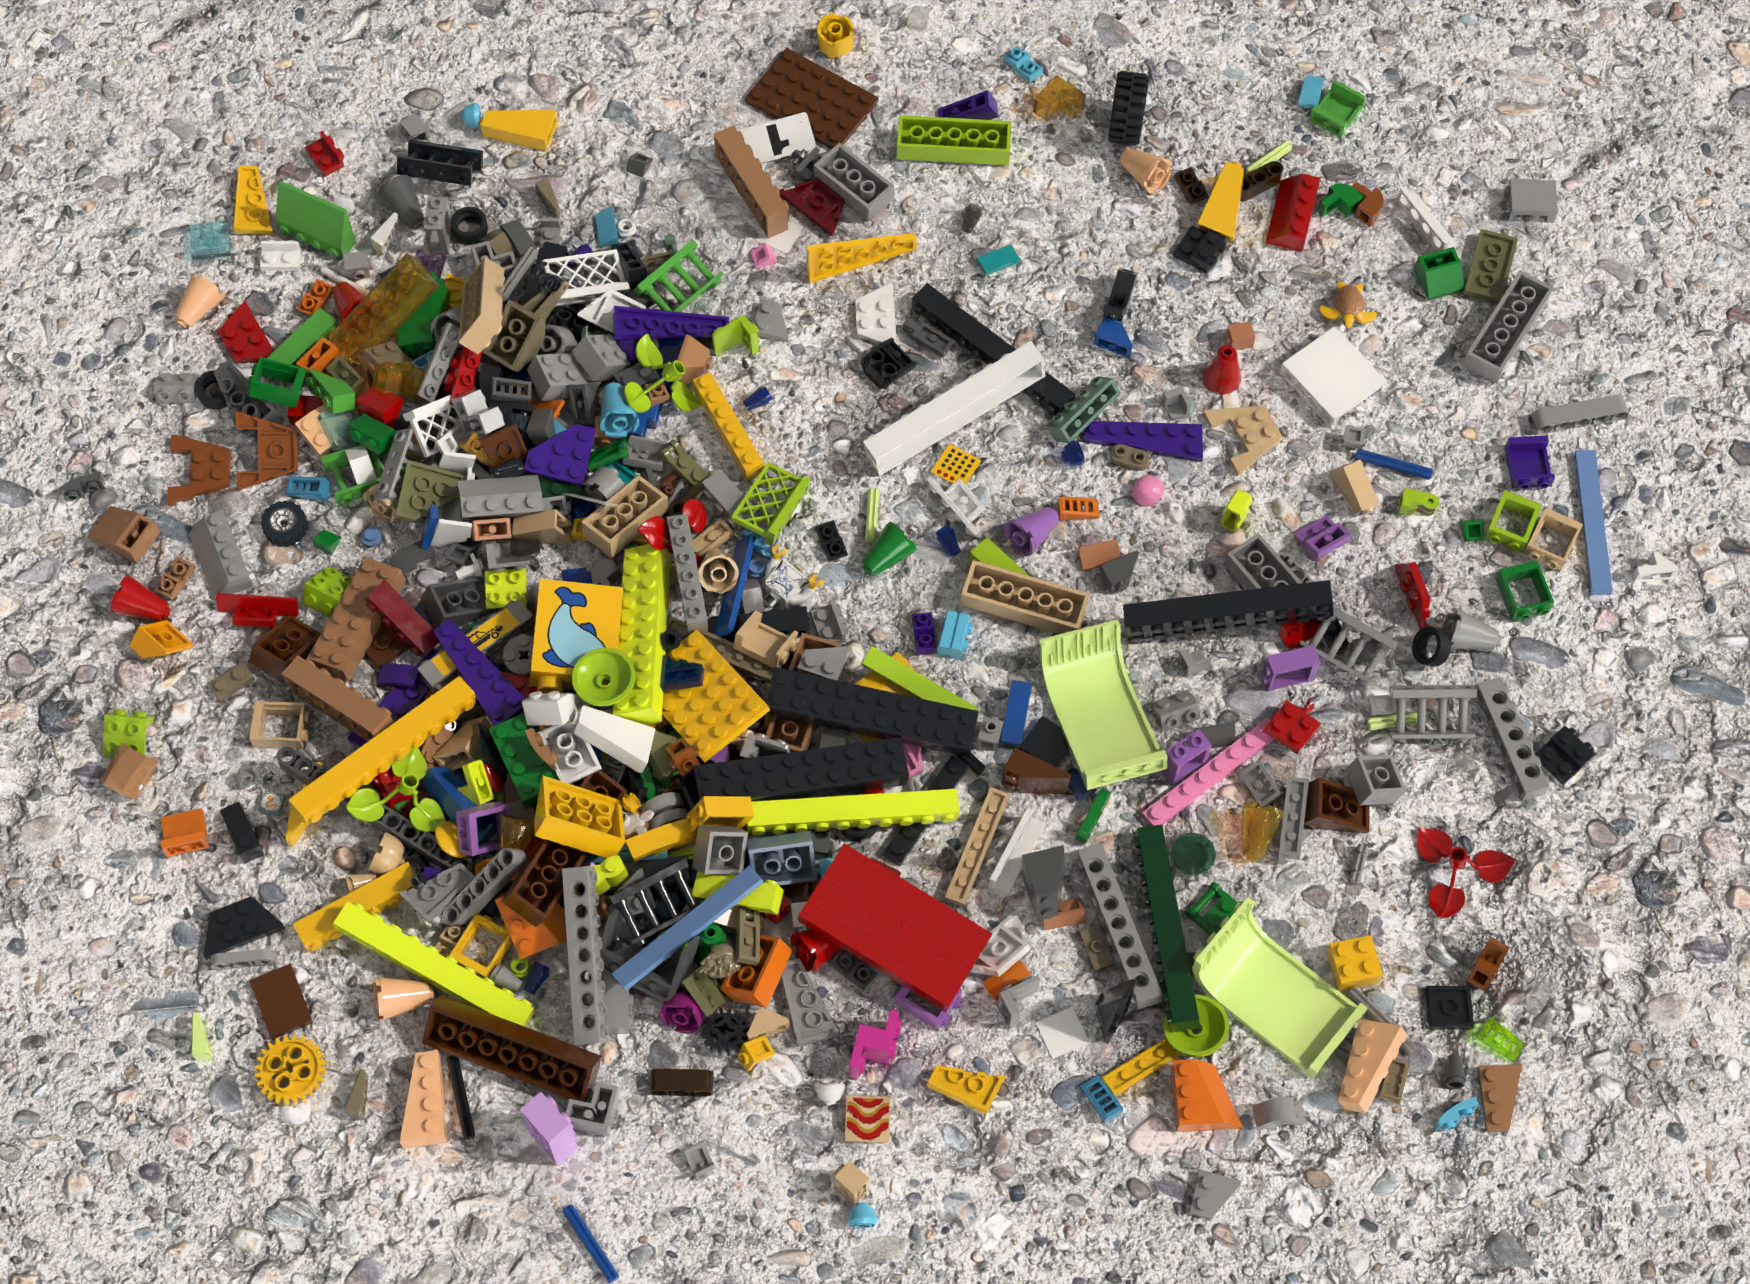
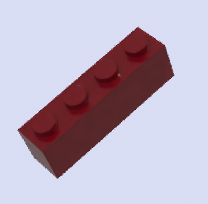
M383 580L364 598L367 602L365 604L367 608L373 613L376 611L381 616V622L387 627L391 626L396 631V637L402 642L406 641L411 646L409 648L410 651L417 657L419 655L421 657L426 656L439 643L434 634V629L386 580Z

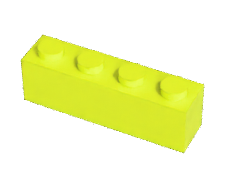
M697 871L692 895L697 901L703 902L737 875L725 874V876L718 874H704ZM765 880V883H762L735 906L745 908L746 910L778 915L784 890L778 885V882Z

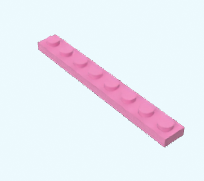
M1267 717L1143 811L1141 816L1150 826L1165 824L1275 740L1263 732L1270 719Z

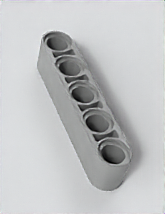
M1615 395L1541 408L1532 412L1531 417L1536 432L1538 434H1546L1623 420L1629 416V411L1622 395Z
M503 848L444 909L442 914L444 922L448 925H467L525 865V852L513 848Z

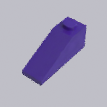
M986 90L938 108V117L991 120L999 117L998 104L996 99Z

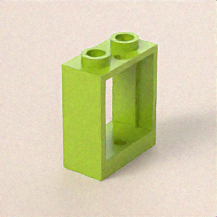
M1504 490L1485 538L1495 544H1502L1513 551L1523 553L1542 504ZM1502 508L1531 519L1524 537L1495 527Z

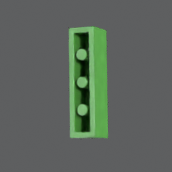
M319 308L267 359L297 366L296 362L322 337L330 341L337 336L340 331L337 320Z

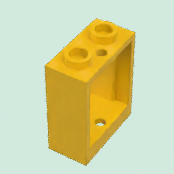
M703 796L687 814L686 822L690 828V833L697 834L698 826H735L743 829L754 817L751 798Z
M476 914L449 956L454 958L459 966L463 968L467 966L473 969L480 978H490L496 966L501 964L513 945V941L505 925L499 926L489 916L483 915L482 917ZM480 928L505 940L488 967L463 955Z

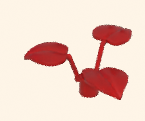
M687 500L682 506V514H687L689 527L692 531L699 533L706 526V510L699 500ZM660 516L651 517L638 527L637 530L645 537L653 549L662 550L666 547L669 553L672 554L669 534H667L668 524L665 519ZM695 555L697 568L699 570L703 557L700 555Z
M1423 827L1418 829L1416 841L1420 856L1431 863L1439 862L1442 857L1445 859L1449 858V864L1453 868L1450 886L1438 884L1429 892V904L1437 917H1452L1463 908L1465 894L1463 890L1453 887L1457 869H1462L1466 862L1475 870L1479 869L1481 879L1490 883L1503 880L1515 863L1513 857L1503 852L1485 850L1476 855L1475 864L1470 859V856H1467L1464 848H1452V839L1447 833Z

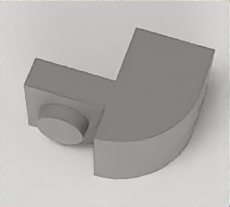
M1293 1097L1271 1099L1252 1106L1257 1128L1273 1129L1283 1124L1300 1126L1306 1123L1302 1102L1294 1101Z

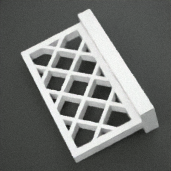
M617 249L544 259L542 261L548 263L544 266L545 273L555 274L550 270L549 265L556 264L561 269L555 275L559 276L563 270L573 275L569 281L568 287L570 289L566 290L555 307L594 301L610 288L619 293L628 292L630 289L629 283L625 281ZM607 256H613L615 263L613 266H610L603 259ZM587 259H593L598 263L594 269L585 264ZM573 261L580 265L576 272L566 266L568 262ZM599 265L610 270L606 277L596 271ZM581 267L591 273L588 279L578 274ZM611 272L619 276L620 282H613L608 279ZM593 275L603 280L600 285H595L589 281ZM575 277L584 283L582 287L577 288L571 284Z
M451 394L403 414L405 421H410L425 458L440 452L436 444L433 450L429 451L426 445L427 439L435 442L443 435V432H447L448 429L445 428L447 420L455 423L454 426L460 422L458 415L456 419L449 416L451 407L454 408V406L449 404ZM435 414L443 417L441 426L433 422ZM421 420L427 423L425 432L420 430L418 421ZM432 426L439 429L437 438L429 434Z

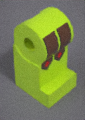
M1404 488L1400 496L1398 514L1406 515L1408 511L1420 512L1424 516H1432L1437 510L1439 499L1431 493Z

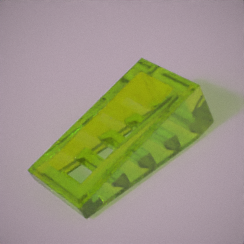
M1491 1017L1488 1018L1476 1036L1478 1040L1512 1062L1515 1061L1525 1043ZM1489 1029L1494 1030L1491 1036L1487 1034ZM1497 1034H1500L1501 1037L1497 1042L1494 1038ZM1506 1038L1509 1041L1504 1048L1501 1044ZM1515 1044L1516 1047L1513 1052H1509L1508 1050L1511 1045Z

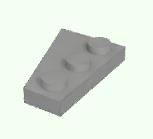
M460 863L437 874V877L427 881L426 885L420 882L417 885V890L412 888L408 891L404 890L399 894L429 924L475 876Z

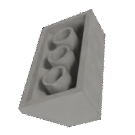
M538 475L457 481L461 521L510 518L544 511Z
M222 509L204 516L189 532L214 600H216L217 593L234 594L252 587V581L224 510Z

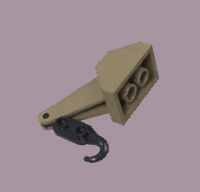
M547 262L540 263L535 268L532 276L538 288L543 291L523 306L509 300L502 312V329L497 336L494 335L488 348L483 350L484 354L516 372H519L537 355L545 340V320L569 286L568 281L555 274H540L542 268L548 264Z

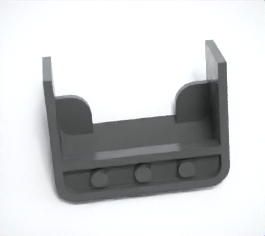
M619 907L615 908L608 916L602 936V949H600V956L604 963L602 972L613 978L612 973L645 948L643 945L635 947L634 944H626L625 941L633 938L623 920ZM696 935L684 949L677 950L672 954L671 959L667 958L632 987L660 1001H669L676 994L693 963L700 937Z

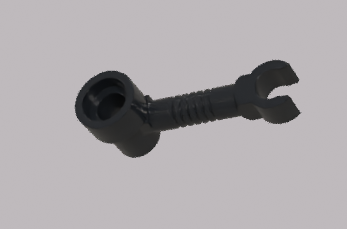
M411 849L405 854V857L410 863L413 872L410 883L417 890V885L420 882H423L424 885L427 883L422 872H424L425 866H429L423 856L419 855L416 849Z

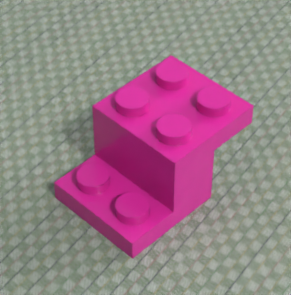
M890 1009L885 1030L859 1024L849 1064V1078L858 1080L859 1073H864L865 1060L889 1065L890 1059L895 1058L897 1040L895 1038L899 1039L902 1029V1019H899V1011Z

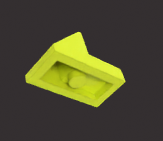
M478 759L462 765L467 784L457 788L458 791L476 805H481L495 799L482 760Z

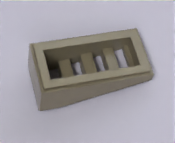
M548 177L535 183L536 194L554 218L560 219L559 205Z
M363 1069L359 1070L344 1108L348 1116L364 1120L368 1088V1075Z

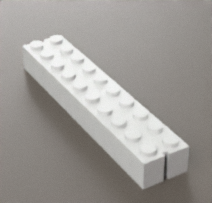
M1032 341L1027 344H1021L1012 353L1003 355L997 362L986 365L982 371L977 374H971L962 383L953 385L947 392L936 395L932 401L927 404H921L912 413L903 415L897 422L888 424L882 431L868 436L863 441L867 460L880 477L1044 378V357Z

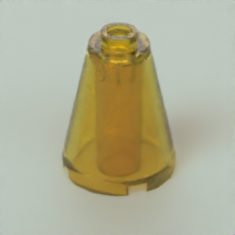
M1244 802L1242 807V855L1246 857L1247 861L1258 863L1266 855L1283 819V811L1269 805L1263 807L1259 806L1260 803Z
M501 814L499 819V851L503 848L520 849L525 852L527 859L537 838L535 836L534 820Z

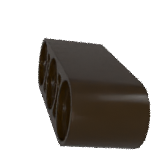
M1272 161L1244 175L1242 185L1244 190L1241 192L1240 202L1247 201L1278 185L1282 178L1283 165L1278 161Z
M652 1069L650 1071L649 1093L657 1096L713 1095L714 1072L701 1069Z

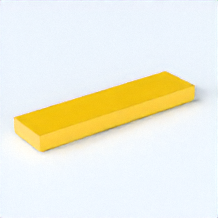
M1164 1038L1104 1075L1101 1079L1114 1096H1117L1183 1054L1176 1051L1168 1043L1167 1039Z

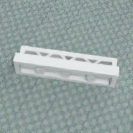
M1406 187L1401 188L1396 202L1435 251L1451 247L1456 249L1457 243L1414 190L1409 191Z
M1028 808L1022 816L989 881L990 889L1007 897L1022 870V855L1031 853L1045 826V823L1032 817L1033 811Z

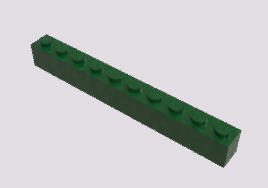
M1161 824L1137 828V836H1134L1135 849L1139 848L1140 855H1137L1138 867H1143L1144 874H1140L1142 887L1146 886L1147 893H1144L1145 905L1150 906L1151 911L1148 913L1149 925L1154 927V932H1151L1152 943L1157 945L1158 951L1155 952L1156 964H1160L1162 970L1158 972L1160 985L1164 984L1165 991H1162L1164 1005L1168 1004L1169 1011H1166L1167 1024H1172L1173 1032L1199 1028V1015L1163 826Z

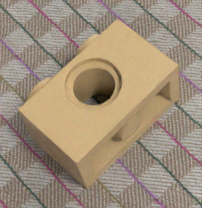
M850 1160L846 1165L842 1163L835 1170L834 1188L855 1206L869 1190V1177Z

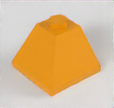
M168 620L139 626L129 646L142 658H148L193 648L194 644Z

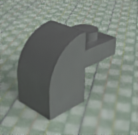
M608 555L595 563L591 568L589 574L590 584L612 586L613 583L621 579L620 569Z

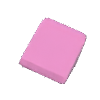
M763 243L750 252L756 268L777 262L773 248L767 243Z

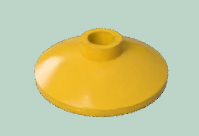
M446 821L440 823L435 830V838L441 849L456 858L469 856L459 853L458 831L454 822Z

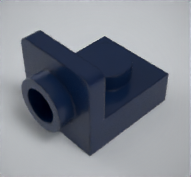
M1077 768L1067 772L1072 775L1070 789L1077 801H1081L1097 791L1096 788L1086 789Z

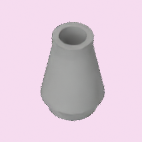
M499 964L489 978L495 985L516 993L523 984V981L516 977L506 966L502 967Z

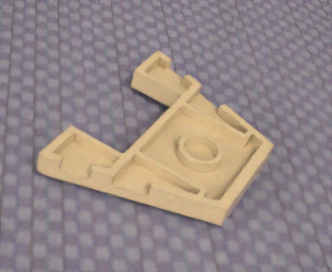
M1265 406L1214 409L1203 412V416L1210 429L1229 422L1246 452L1230 458V464L1237 476L1243 474L1244 470L1249 466L1251 467L1256 463L1257 459L1268 453L1282 441L1283 436Z

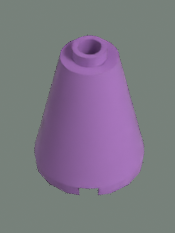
M1046 507L1010 520L1004 526L1006 540L1010 539L1012 542L1010 547L1017 554L1023 557L1032 555L1058 524L1059 515L1056 510Z

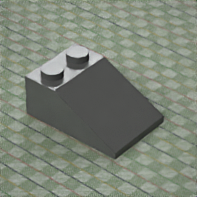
M482 576L429 584L421 597V601L435 629L448 619H451L457 627H460L497 611V609H486L485 582Z

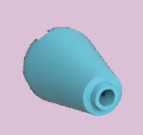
M609 383L603 388L599 422L601 431L603 430L605 435L613 438L625 437L628 432H635L639 427V417L626 401L624 389L619 383Z

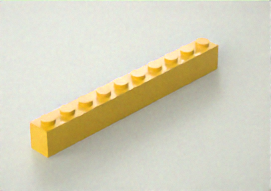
M458 676L288 799L291 809L306 826L317 822L323 814L335 809L345 798L353 796L360 787L369 784L379 773L387 771L394 762L402 760L412 749L420 747L431 735L438 734L446 724L454 722L464 711L472 709L475 703H477L475 692Z

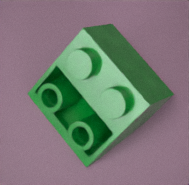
M1454 247L1418 256L1414 271L1428 300L1465 289L1461 261Z

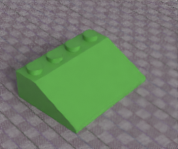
M283 181L278 183L275 220L279 231L284 235L295 237L302 243L311 244L318 250L322 249L333 257L338 256L343 259V254L349 253L356 243L347 210Z

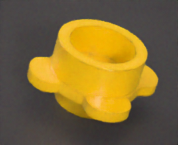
M630 793L628 795L624 794V797H622L623 807L628 812L636 814V810L638 811V808L641 807V802L636 795Z

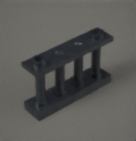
M412 139L408 142V157L397 156V175H408L409 177L466 186L472 185V170L481 171L483 169L482 150Z
M685 858L604 898L607 906L615 905L616 908L619 907L633 936V938L625 941L627 945L634 944L637 947L647 942L646 937L681 920L702 903H696L683 876V869L689 866ZM669 876L672 879L675 878L689 906L688 909L679 914L664 885L666 883L664 879ZM651 885L657 889L671 917L662 923H659L645 894L647 892L646 888ZM632 895L638 898L652 928L643 933L640 932L626 904L628 902L626 898Z

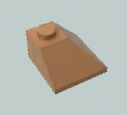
M690 335L685 336L678 360L685 366V373L679 381L688 385L693 382V379L706 374L707 369L710 370L712 367L713 358H710V350Z

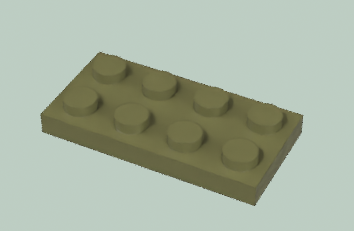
M1484 229L1480 230L1464 295L1494 303L1500 302L1504 296L1518 238Z

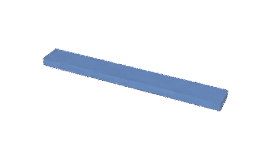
M1575 450L1574 456L1591 595H1611L1613 591L1596 450Z
M749 865L614 971L612 975L624 990L627 991L764 883L762 878Z

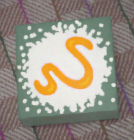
M265 791L258 809L259 812L280 817L286 796Z

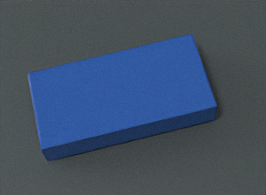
M430 505L421 533V548H430L438 522V507L436 505Z

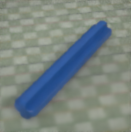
M1357 449L1355 454L1356 460L1430 480L1433 474L1432 468L1367 450Z
M572 1204L568 1205L563 1209V1214L608 1283L616 1281L619 1278L617 1271Z

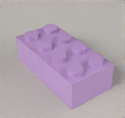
M540 1092L520 1108L529 1134L558 1166L578 1149L576 1144L578 1139L575 1136L574 1127L570 1123L571 1120L564 1111L559 1113L553 1098L550 1095L545 1097Z

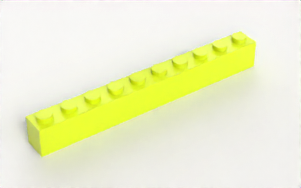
M957 789L751 802L754 817L746 824L748 833L763 835L765 832L783 834L786 831L795 830V832L799 833L806 832L809 829H816L817 831H826L829 828L845 830L856 826L864 829L869 828L871 825L889 827L892 824L908 826L918 822L922 824H931L934 821L951 823L958 819L960 810Z
M347 901L333 922L334 928L337 931L466 1005L524 1027L527 1026L534 1015V1008L529 1001L513 997L514 994L506 988L501 990L494 986L495 983L487 977L482 979L470 967L465 966L463 968L457 964L458 962L450 956L445 958L438 954L439 950L431 945L426 947L420 943V939L412 934L409 936L402 933L401 928L395 924L388 925L384 923V919L375 913L370 915L358 903L354 902V904H351Z

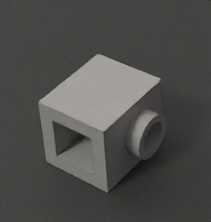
M366 251L343 254L344 270L348 280L371 278L370 270H373L372 258H368Z
M984 716L977 738V747L997 752L1004 721L997 717Z

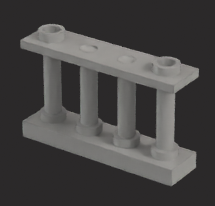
M412 428L396 431L374 499L378 501L390 498L396 504L398 503L399 495L394 492L396 482L402 485L403 477L399 473L401 467L406 466L408 460L405 458L407 449L420 458L419 463L436 468L439 465L441 452L425 458L422 450L410 440L413 433ZM402 520L404 523H411L410 521Z
M1333 606L1334 617L1321 622L1309 644L1301 640L1300 645L1302 647L1315 645L1316 648L1332 621L1337 619L1343 622L1341 625L1342 629L1327 654L1316 649L1318 656L1357 677L1356 682L1365 687L1369 684L1374 687L1375 682L1369 679L1385 651L1388 652L1389 649L1395 651L1399 644ZM1355 629L1361 632L1359 634L1360 638L1345 664L1334 659L1349 631L1352 632ZM1373 639L1378 642V648L1364 672L1360 674L1351 668L1367 641L1370 642Z
M1473 685L1389 686V694L1397 701L1396 730H1388V735L1394 741L1405 742L1406 739L1456 738L1457 741H1468L1469 738H1475V733L1471 729H1467L1468 700L1471 697H1477V689ZM1408 698H1416L1418 700L1417 730H1405V701ZM1428 698L1439 700L1438 730H1425L1426 701H1428ZM1449 698H1457L1459 700L1458 729L1446 730L1447 701Z

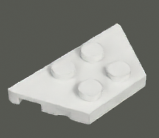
M890 283L855 300L858 338L870 340L872 343L879 345L892 337L897 344L893 283Z
M610 288L578 312L577 315L614 334V306L646 309V306Z
M1016 911L1011 913L991 931L992 936L970 972L999 977L1030 950Z

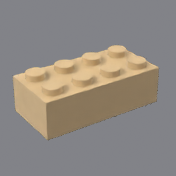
M638 475L606 501L619 506L601 505L582 521L583 537L610 558H613L641 535L637 529L644 521L655 516L662 517L668 512V496Z

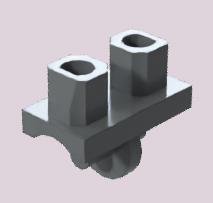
M817 146L807 157L805 156L807 153L805 149L792 152L793 160L791 163L793 165L799 163V166L791 175L794 179L800 177L807 182L814 174L807 166L809 164L813 166L822 158L818 154L820 149Z

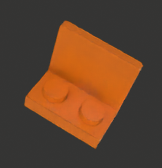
M202 808L161 817L164 840H160L161 848L167 857L209 848L205 815Z

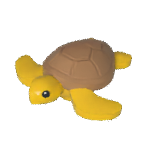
M1338 282L1336 287L1339 291L1333 300L1335 308H1328L1322 305L1319 309L1320 314L1328 320H1335L1343 316L1342 323L1347 329L1353 325L1354 317L1359 323L1368 324L1374 321L1377 313L1374 311L1363 312L1365 301L1361 294L1363 290L1362 284L1354 286Z

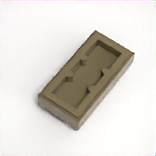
M1100 925L1079 931V936L1094 973L1115 966Z
M1400 1058L1392 1060L1388 1068L1389 1072L1382 1079L1378 1095L1379 1099L1395 1104L1401 1103L1410 1066L1409 1061Z

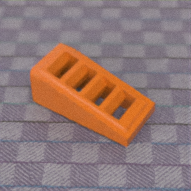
M1058 497L1059 521L1099 519L1098 500ZM1088 505H1092L1093 512H1089ZM1073 506H1077V511H1074ZM1081 506L1085 507V512L1081 511Z

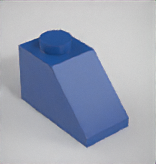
M1104 317L1095 334L1094 345L1130 359L1133 345L1123 324L1116 319Z

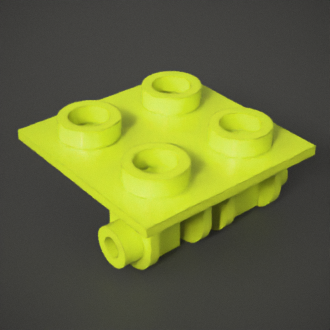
M526 568L506 569L497 572L494 570L485 571L486 609L504 608L509 602H514L517 599H520L525 607H527L525 597L527 592Z

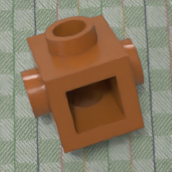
M684 737L665 748L670 756V759L667 760L673 771L678 770L682 776L692 772L694 766L700 765L697 760L699 753L694 745L690 746Z

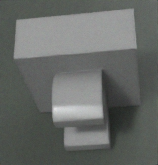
M1346 425L1342 446H1347V449L1353 450L1356 448L1362 449L1366 428Z

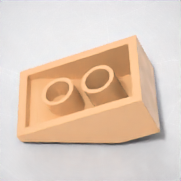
M322 405L296 422L295 429L321 460L322 456L328 455L350 439L349 424L359 417L358 411L355 409L332 414L328 408Z

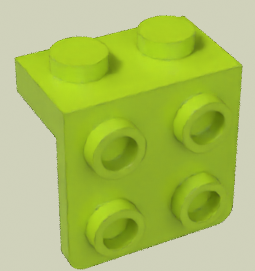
M743 315L739 318H734L726 326L717 328L712 334L715 355L723 353L740 342L744 343L752 355L759 352L758 343L760 341L757 334L759 333L757 326L753 322L750 323L747 317Z
M326 567L305 583L302 603L331 617L352 577L346 576L334 568Z
M113 709L112 712L105 714L103 755L114 757L121 743H125L130 748L145 755L147 726L153 724L154 715H147L146 711L126 713V709Z

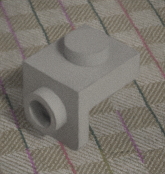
M703 1140L682 1150L696 1178L699 1176L700 1178H705L713 1173L712 1170L716 1167Z

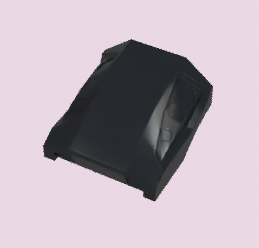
M581 303L560 306L558 312L550 321L552 325L569 329L577 344L581 341L582 329L588 326L587 332L590 333L595 324L577 315L578 312L587 307Z
M892 337L877 345L869 354L861 359L860 363L865 375L881 389H887L890 384L917 366V362L913 361L894 342Z

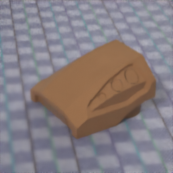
M121 743L103 776L99 778V781L122 795L137 799L145 785L150 781L159 761L141 754L125 743Z

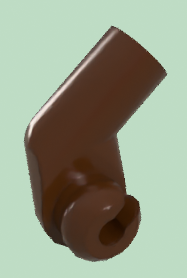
M675 471L661 480V491L668 497L674 492L673 483L681 478Z

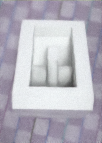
M360 445L345 450L357 485L377 479L365 446Z

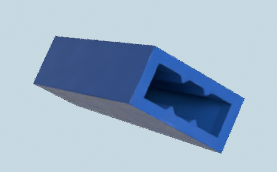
M443 766L427 770L422 786L456 826V811L479 806L458 791L457 788L466 785L467 782L449 768ZM496 813L476 818L477 829L487 828L490 823L497 826Z

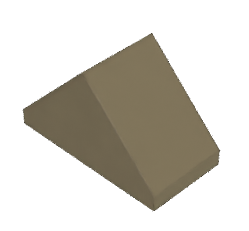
M493 230L479 240L480 243L489 241L494 256L513 251L515 258L518 257L504 231Z

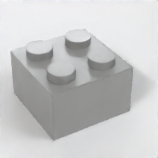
M610 334L584 336L572 350L592 381L614 380V374H617L622 369H627L631 365L626 354L621 351L616 344V340Z
M1392 754L1357 756L1345 769L1360 806L1395 803L1407 791Z
M698 826L692 868L704 874H739L743 871L748 832L735 826Z

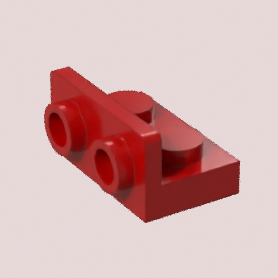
M321 131L319 132L321 139L306 146L305 150L326 177L344 167V154L340 148H335V143L331 136H326Z
M390 766L387 771L375 776L371 782L373 787L378 789L380 800H383L399 785L402 778L395 776ZM399 791L385 802L384 805L393 810L394 803L412 799L413 795H403Z

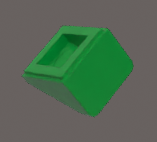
M1482 519L1460 521L1464 542L1485 540Z
M323 530L312 542L315 548L333 554L342 537Z

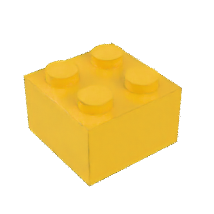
M1371 935L1329 943L1326 955L1338 991L1379 984L1383 973Z

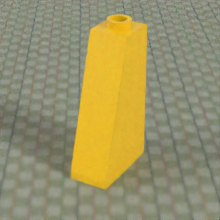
M487 110L484 117L480 119L479 128H481L483 137L547 151L558 124L557 111Z
M1226 161L1198 221V228L1207 232L1209 229L1225 236L1227 240L1234 242L1244 168H1241L1242 165L1232 161L1229 163Z

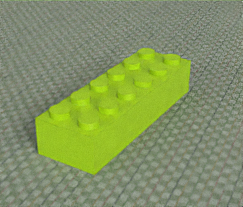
M899 115L897 159L1009 165L1012 121Z

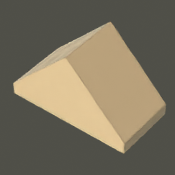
M759 1007L747 1033L748 1041L764 1035L767 1038L790 1029V1022L788 1018Z

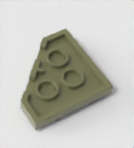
M407 460L394 518L414 523L427 516L430 505H436L439 509L458 498L457 481L466 480V475Z

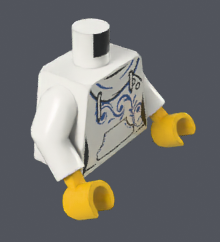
M779 544L774 545L772 548L774 556L771 557L767 565L764 577L765 591L768 593L763 599L764 604L772 608L778 602L784 608H788L791 605L806 603L815 592V587L823 586V580L820 579L815 583L818 575L812 574L808 579L784 558L780 560V557L784 556L787 550L783 548L779 554L777 552Z

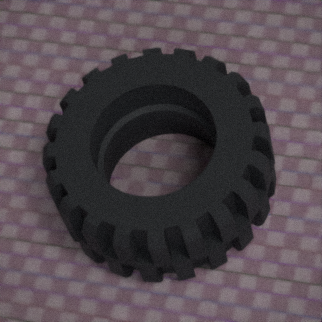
M1129 71L1117 73L1108 140L1111 143L1133 146L1140 143L1149 76L1147 74Z

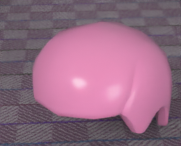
M1153 475L1141 476L1135 482L1132 489L1133 498L1138 504L1143 506H1154L1164 493L1163 483Z

